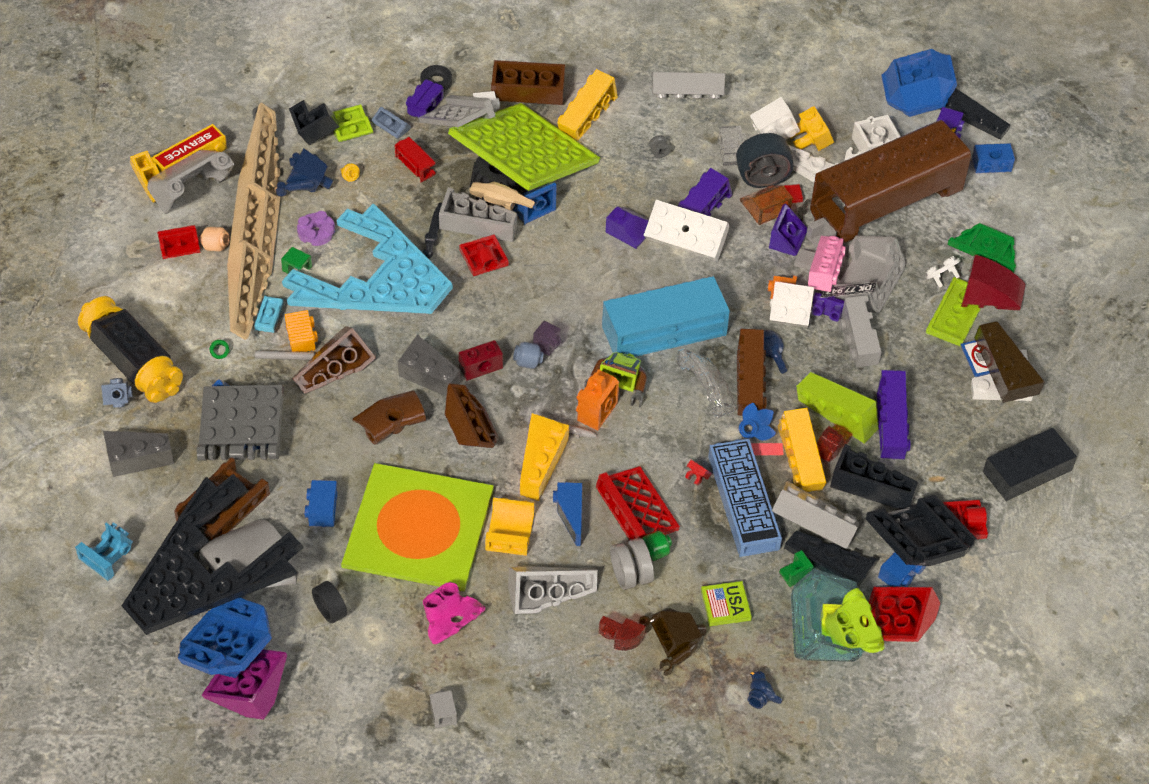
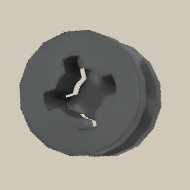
M657 135L649 141V147L653 150L652 153L656 158H663L670 153L671 148L663 135Z

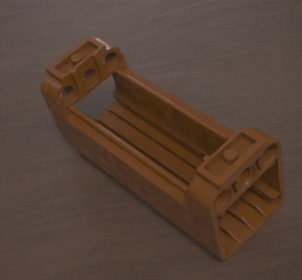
M938 120L822 170L815 175L810 205L814 222L824 217L836 231V237L843 239V244L849 242L856 235L858 236L859 227L934 193H938L943 198L962 191L971 160V152L944 121ZM838 196L845 204V214L832 198Z

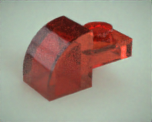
M838 425L828 426L816 443L819 456L828 462L832 461L839 455L845 443L847 444L851 440L853 434Z
M603 616L599 622V634L606 639L614 640V649L632 650L638 647L645 638L646 626L628 618L621 624Z

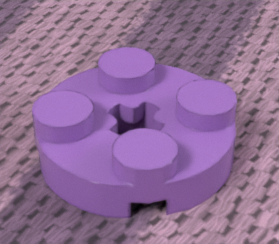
M324 211L302 216L298 219V237L302 242L312 243L313 246L324 245L335 234L334 221Z

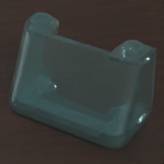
M812 569L795 584L791 593L794 655L796 658L805 661L854 662L862 656L863 650L861 648L850 649L833 644L830 636L821 634L820 617L822 605H842L845 595L857 588V582Z

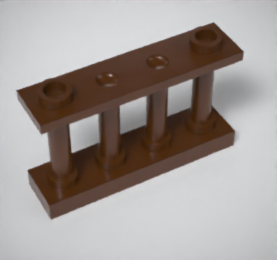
M232 457L227 462L221 464L219 469L209 479L216 486H219L234 474L245 485L248 492L243 497L236 498L232 502L234 505L229 510L220 511L217 514L220 518L214 524L207 522L201 527L205 530V537L208 541L232 531L270 495L268 482L264 479H261L257 484L248 481L236 472L235 459ZM196 490L185 501L180 502L174 510L176 521Z

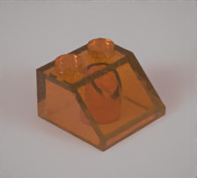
M783 185L769 186L740 198V202L758 225L776 219L784 204H787L791 209L793 197Z

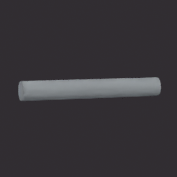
M255 351V358L310 360L315 355V352Z

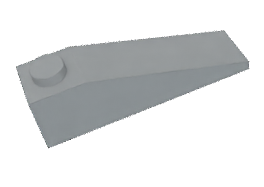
M531 566L509 567L508 589L513 613H538L550 606L554 607L564 601L596 592L598 570Z

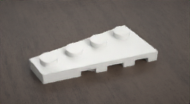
M789 145L793 157V170L812 182L815 181L816 173L834 166V164L826 162L825 158L820 156L812 157L809 152Z

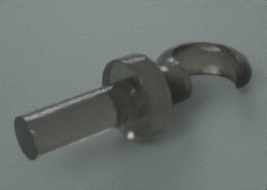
M806 199L803 206L798 208V216L801 217V221L804 220L803 215L807 212L806 208L810 203L809 199Z

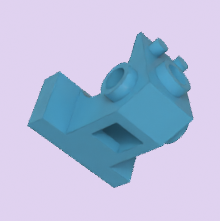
M107 522L105 523L106 530L101 536L102 541L97 546L88 547L83 542H80L75 547L78 559L107 581L114 577L112 565L131 550V544L133 543L127 537L129 535L127 531L120 526L115 529L117 524L114 522L111 525ZM110 547L113 549L109 555H102Z

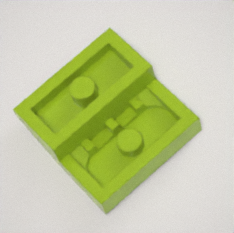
M361 104L333 112L339 124V128L333 131L338 142L373 133L368 116H365Z

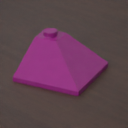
M263 649L237 678L215 674L202 693V697L245 717L264 720L276 700L287 658L286 652Z

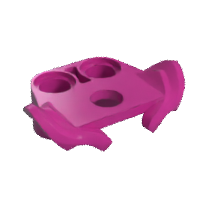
M452 582L443 584L423 600L426 618L429 622L428 636L430 641L436 645L455 635L470 621L477 619L485 611L486 607L473 597L460 596L457 584ZM455 616L463 617L460 622L454 623L451 621Z

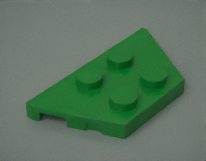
M978 223L971 229L961 232L960 236L956 238L951 237L948 240L947 245L972 256L979 255L1013 273L1015 272L1014 238Z

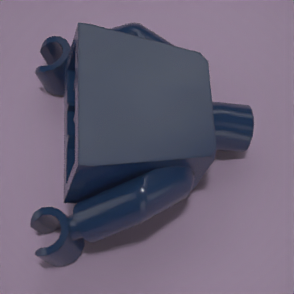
M304 148L300 154L297 152L293 153L292 157L289 158L290 166L293 168L287 178V185L284 182H278L276 194L280 197L285 196L287 190L289 192L297 190L315 192L319 185L329 189L333 179L324 175L328 167L327 164L321 161L316 154H312Z

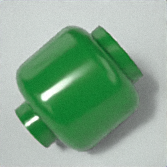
M655 531L642 538L649 551L651 561L654 562L669 555L672 542L667 534L664 535L661 531Z

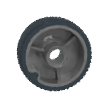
M763 133L750 137L737 150L736 160L739 173L747 185L755 188L773 187L782 183L790 176L794 167L792 153L787 141L782 136L774 133Z

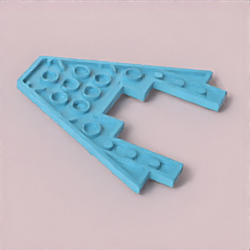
M372 204L363 215L346 209L337 219L338 226L380 242L372 252L374 257L384 260V263L367 282L350 276L338 288L294 269L282 280L283 287L294 291L287 299L289 306L337 308L340 310L355 309L432 314L453 289L452 283L375 204Z

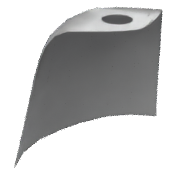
M257 519L206 543L199 553L200 563L206 570L211 567L213 572H215L228 561L238 572H241L282 537L272 524L266 520ZM216 557L220 558V562L218 564L215 560ZM291 558L288 562L294 567L293 560ZM296 576L267 587L296 584Z

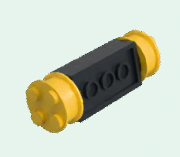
M108 296L95 298L82 306V311L78 317L80 329L87 332L91 341L139 391L145 392V397L148 401L157 403L177 394L183 379L182 371L178 367L173 366L171 356L126 309L116 306L115 301Z

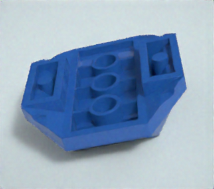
M933 49L893 59L888 69L881 74L887 104L902 111L908 117L945 107L948 98L957 87L951 56Z
M237 598L212 608L180 642L179 661L181 664L210 675L221 674L237 678L272 639L265 607L243 598Z

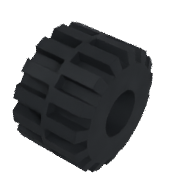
M480 156L474 162L470 187L473 182H497L518 191L519 184ZM476 197V199H477V200H479V199L484 200V197H482V198Z

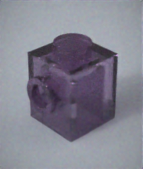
M544 320L533 333V343L540 346L541 352L550 356L561 343V329Z

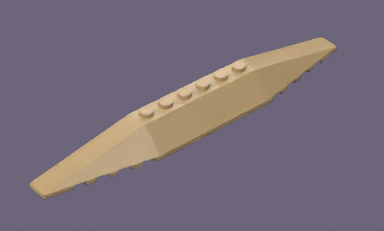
M262 102L258 106L238 180L227 263L230 331L244 340L249 337L254 323L253 318L258 312V304L263 298V290L266 289L267 279L272 273L280 196L276 194L278 177L280 176V168L277 167L279 154L276 153L278 139L274 133L277 131L276 114L274 110Z

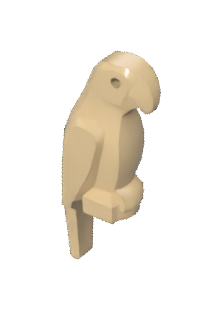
M473 182L469 190L472 195L479 198L484 197L485 201L502 205L510 211L515 203L529 208H533L535 204L534 201L518 194L517 191L497 182Z

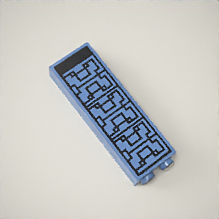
M738 439L732 442L710 445L708 458L739 557L780 550L782 538L750 440Z

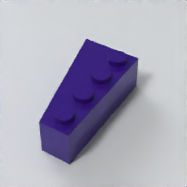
M882 370L876 393L880 458L905 459L906 452L910 451V439H907L909 423H907L906 371Z

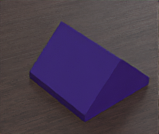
M787 204L782 206L773 226L769 249L796 256L807 233V227Z

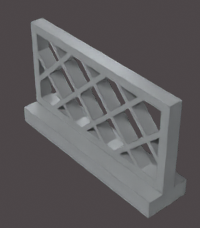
M450 95L446 97L447 104L419 117L420 123L460 127L476 118L490 119L495 116L490 99Z

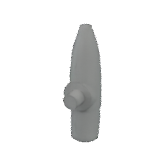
M569 426V433L575 434L576 438H596L597 436L589 430Z

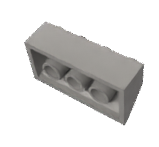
M651 72L652 94H656V97H667V94H674V98H684V94H692L691 98H702V95H709V98H720V95H724L725 73Z

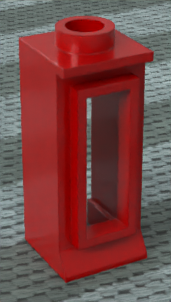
M410 137L394 144L395 157H398L416 177L420 178V183L436 175V172L430 168L435 165V161Z

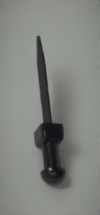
M441 202L433 212L429 232L424 237L426 248L422 253L427 258H431L434 255L433 247L438 245Z

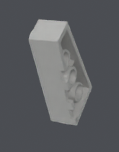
M448 187L439 212V229L482 237L495 234L499 240L513 242L517 229V213L497 205L490 206L481 199L478 201L469 198L468 194L463 192L462 194L456 193L454 189Z

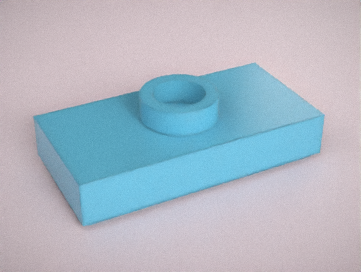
M264 296L254 325L255 330L274 333L284 304L283 299Z

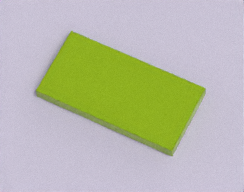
M953 277L926 329L927 334L960 347L967 338L981 308H978V305L968 304L967 307H961L967 286L966 281Z

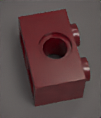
M495 340L460 351L459 368L466 381L503 369V353Z

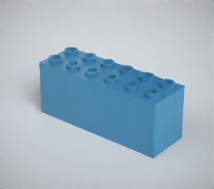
M713 276L603 301L602 328L613 353L618 352L625 355L630 353L636 357L726 336L730 310Z

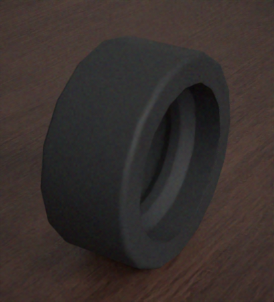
M324 581L312 588L313 600L322 616L330 624L347 616L345 602L331 582Z

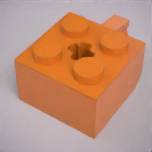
M598 369L596 373L589 377L587 386L581 389L577 395V421L597 431L600 429L618 404L619 381L614 376Z

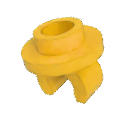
M348 163L343 168H340L343 179L348 182H353L359 177L360 170L353 163Z

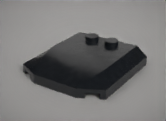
M935 494L919 498L917 505L887 513L885 508L867 512L865 518L906 565L933 566L964 557L975 546L977 540Z

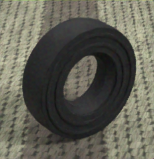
M431 65L421 72V84L426 79L430 81V78L433 76H440L443 80L433 83L442 85L444 92L452 85L451 71L444 66Z

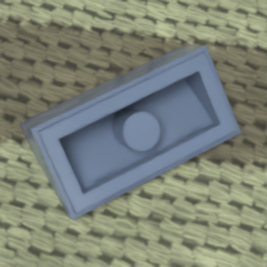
M383 107L378 109L371 120L372 123L397 139L412 128Z

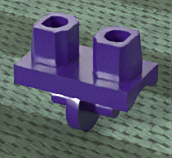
M815 292L812 301V314L816 316L827 315L832 321L838 322L842 317L844 301L836 299V296L820 298L821 294Z

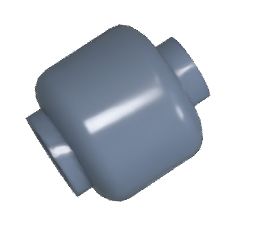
M521 342L514 349L513 360L516 361L519 367L534 369L538 363H542L543 352L540 351L538 344Z

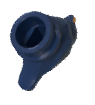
M762 671L750 673L752 682L747 700L751 706L761 709L768 701L777 704L782 703L783 699L775 694Z

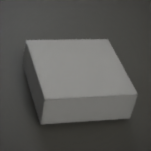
M800 248L794 266L810 270L816 252Z

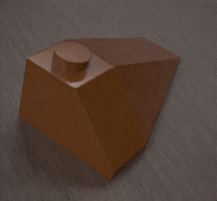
M345 326L292 377V380L306 394L330 382L340 380L347 375L363 370L376 357L352 327Z

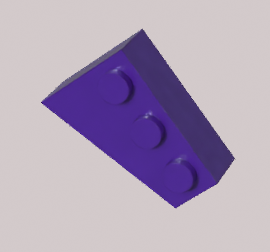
M710 168L702 174L698 184L690 189L689 195L680 201L678 207L711 216L710 211L715 207L719 209L722 206V200L726 197L728 199L732 197L729 179Z

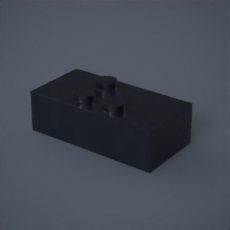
M1051 428L987 457L983 473L1005 501H1008L1072 471L1077 456L1056 430Z

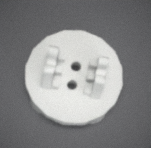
M954 256L946 259L943 262V266L938 268L936 265L928 269L925 278L928 280L933 277L939 288H941L943 283L939 277L942 276L940 273L945 270L952 271L956 279L960 277L955 267L960 262V259H955Z

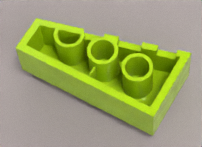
M812 372L796 386L800 402L865 444L878 430L875 400Z

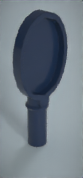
M766 329L764 330V350H766V356L773 358L780 373H786L787 367L781 355L784 348L783 341L776 332Z

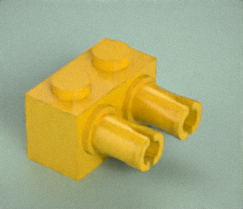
M815 106L798 114L800 122L797 123L800 132L790 137V139L803 132L807 134L793 141L796 148L802 150L813 144L820 151L834 143L829 129Z

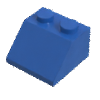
M547 183L520 194L535 202L533 208L515 203L513 211L517 213V216L524 224L556 210V183Z

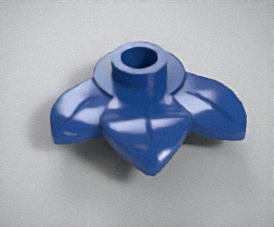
M754 403L749 404L743 410V420L739 424V433L744 438L755 437L761 441L772 438L776 432L768 425L771 423L774 412L768 409L758 411ZM746 425H750L752 427L751 432H746Z

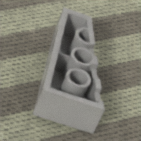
M786 481L772 509V512L846 549L859 525L854 516L840 512L836 507L821 501L789 481Z

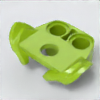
M859 588L851 590L845 595L842 606L828 614L825 618V625L835 648L840 652H847L854 648H861L869 653L884 650L885 645L881 629L874 620L870 604ZM861 616H865L868 619V627H863L860 624Z

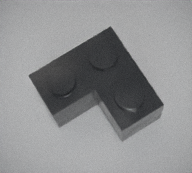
M302 100L289 108L298 134L308 145L339 128L335 114L325 103L312 109L305 100Z

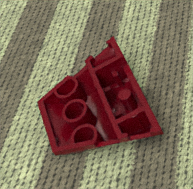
M974 255L961 307H967L970 304L978 305V308H984V305L994 306L996 309L1020 311L1026 284L1020 277L1002 265L985 257Z

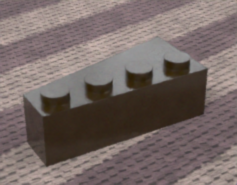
M998 321L979 325L974 338L1002 402L1005 403L1040 395L1045 384L1044 380Z

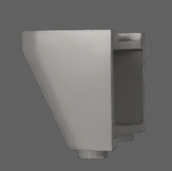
M199 150L152 177L148 182L147 188L163 213L167 214L173 210L172 204L175 199L183 194V182L201 173L205 180L214 178L220 183L227 178L234 163L224 152Z
M856 235L849 245V253L853 260L841 280L839 281L837 278V284L832 287L876 283L874 292L836 296V298L845 301V298L868 295L867 311L878 313L903 273L905 260L896 237Z

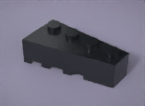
M845 443L835 466L830 487L900 510L911 507L918 482L897 470L891 471L887 469L885 464L880 461L876 463L868 459L867 455L861 451L857 453L851 450V446Z

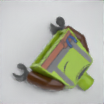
M614 352L609 357L599 359L591 375L599 369L614 376L619 381V388L631 392L636 391L631 396V406L634 400H639V407L642 406L643 396L641 393L644 392L647 375L643 367H640L641 360L635 358L633 354L628 353L625 355ZM588 379L584 382L585 387L587 386Z

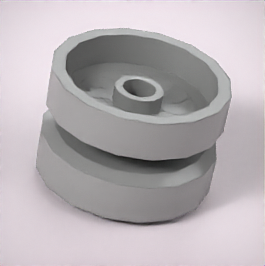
M632 539L628 542L627 546L623 543H618L610 547L613 571L621 589L634 588L637 582L645 585L654 581L651 557L643 539Z

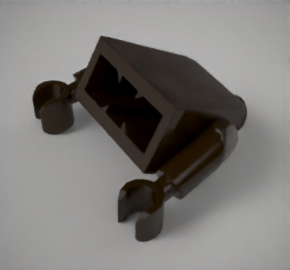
M666 608L653 614L651 618L642 616L639 619V625H642L641 632L647 633L653 627L667 657H672L671 660L664 659L660 662V669L664 666H669L664 671L665 676L672 673V666L675 664L679 665L688 659L698 648V643L702 636L706 635V626L703 623L696 624L689 612H679Z

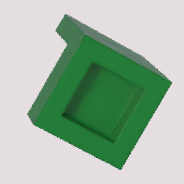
M291 247L281 258L282 271L289 274L294 268L301 270L304 267L310 270L312 268L311 255Z
M801 550L795 553L793 563L781 568L779 573L788 586L792 587L811 577L813 565Z

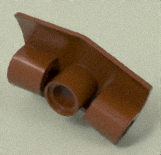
M412 390L378 400L352 420L365 428L367 438L376 445L389 435L400 433L405 425L411 426L425 422L426 416L417 394Z

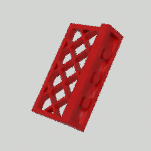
M640 466L612 475H608L607 472L599 474L596 489L629 541L636 538L642 539L650 534L645 533L642 528L643 525L654 528L653 532L661 531L664 535L679 531V524ZM638 474L641 482L629 479V477ZM618 480L625 484L622 488L614 485L613 481ZM629 484L637 487V493L625 489L626 485ZM640 489L649 491L651 497L639 494ZM623 494L633 497V503L625 501L622 497ZM636 500L647 502V508L636 505ZM650 504L658 506L661 512L649 509ZM633 509L644 513L643 518L634 516L632 513ZM646 515L658 518L657 523L645 520ZM660 519L669 522L671 526L659 525Z

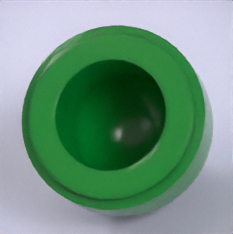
M215 340L210 345V354L216 359H223L229 353V345L224 340ZM222 345L225 347V352L222 355H216L214 348Z

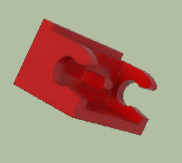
M195 225L157 232L163 259L201 253Z

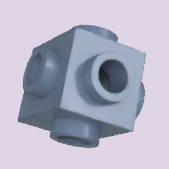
M122 378L110 379V382H105L101 385L103 405L113 404L115 408L124 407L125 403L130 401L129 398L133 397L132 386H128V381H123Z

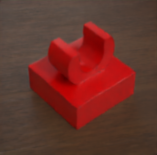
M690 460L687 467L691 470L686 473L685 478L690 480L693 475H696L697 478L694 484L698 486L702 482V477L708 480L712 473L693 460Z

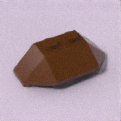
M450 383L447 387L445 416L458 444L493 448L499 436L484 406L474 395L468 392L469 389L466 385Z

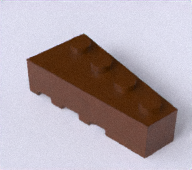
M740 329L737 348L738 416H742L745 407L751 403L756 405L758 411L766 409V397H763V393H766V381H763V377L766 376V365H763L766 358L764 330Z

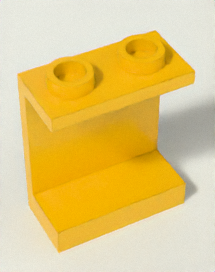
M493 498V512L489 532L486 533L485 550L527 556L534 518V503L524 500L516 501L507 498Z

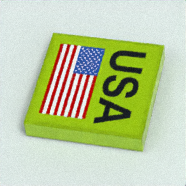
M743 581L701 587V595L709 626L751 621L752 616Z

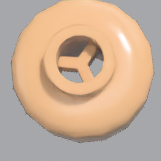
M207 227L200 235V242L205 250L220 252L229 245L230 236L222 227Z

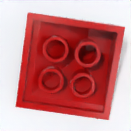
M873 587L868 602L871 606L874 620L881 629L883 640L895 642H919L936 620L940 601L932 587ZM866 618L867 624H866L865 627H868L869 622H868V619Z

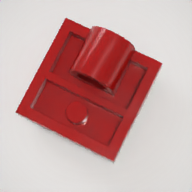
M495 234L459 245V250L473 277L509 266V261Z
M980 500L943 502L977 539H987V514L985 507H981Z

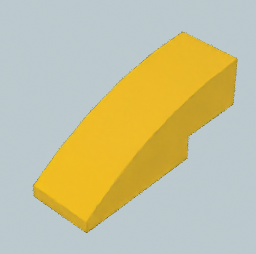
M144 151L131 156L130 164L148 197L155 203L156 201L148 191L147 185L149 180L160 172L156 164L153 163L148 151Z

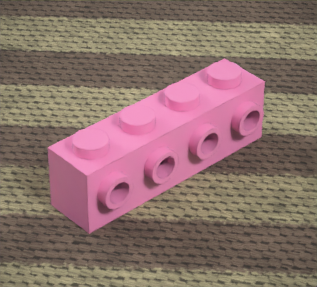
M836 236L820 237L809 272V287L831 292L832 286L837 284V278L846 251V246H843V239Z

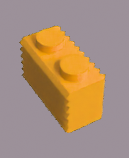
M308 310L284 314L292 352L314 351L318 337L317 332L312 331V328L315 327L313 316H309Z

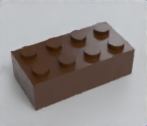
M494 60L491 91L495 92V97L499 98V101L563 105L565 64Z

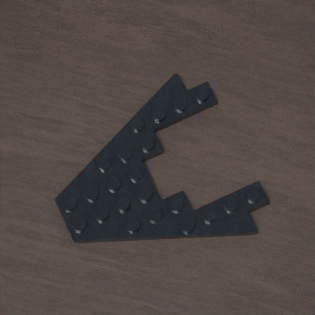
M234 474L219 486H216L208 477L204 478L121 605L146 635L237 598H243L247 594L298 574L288 561L304 547L290 532L285 534L241 572H238L227 561L210 574L193 556L195 552L209 542L199 529L247 490L245 485Z

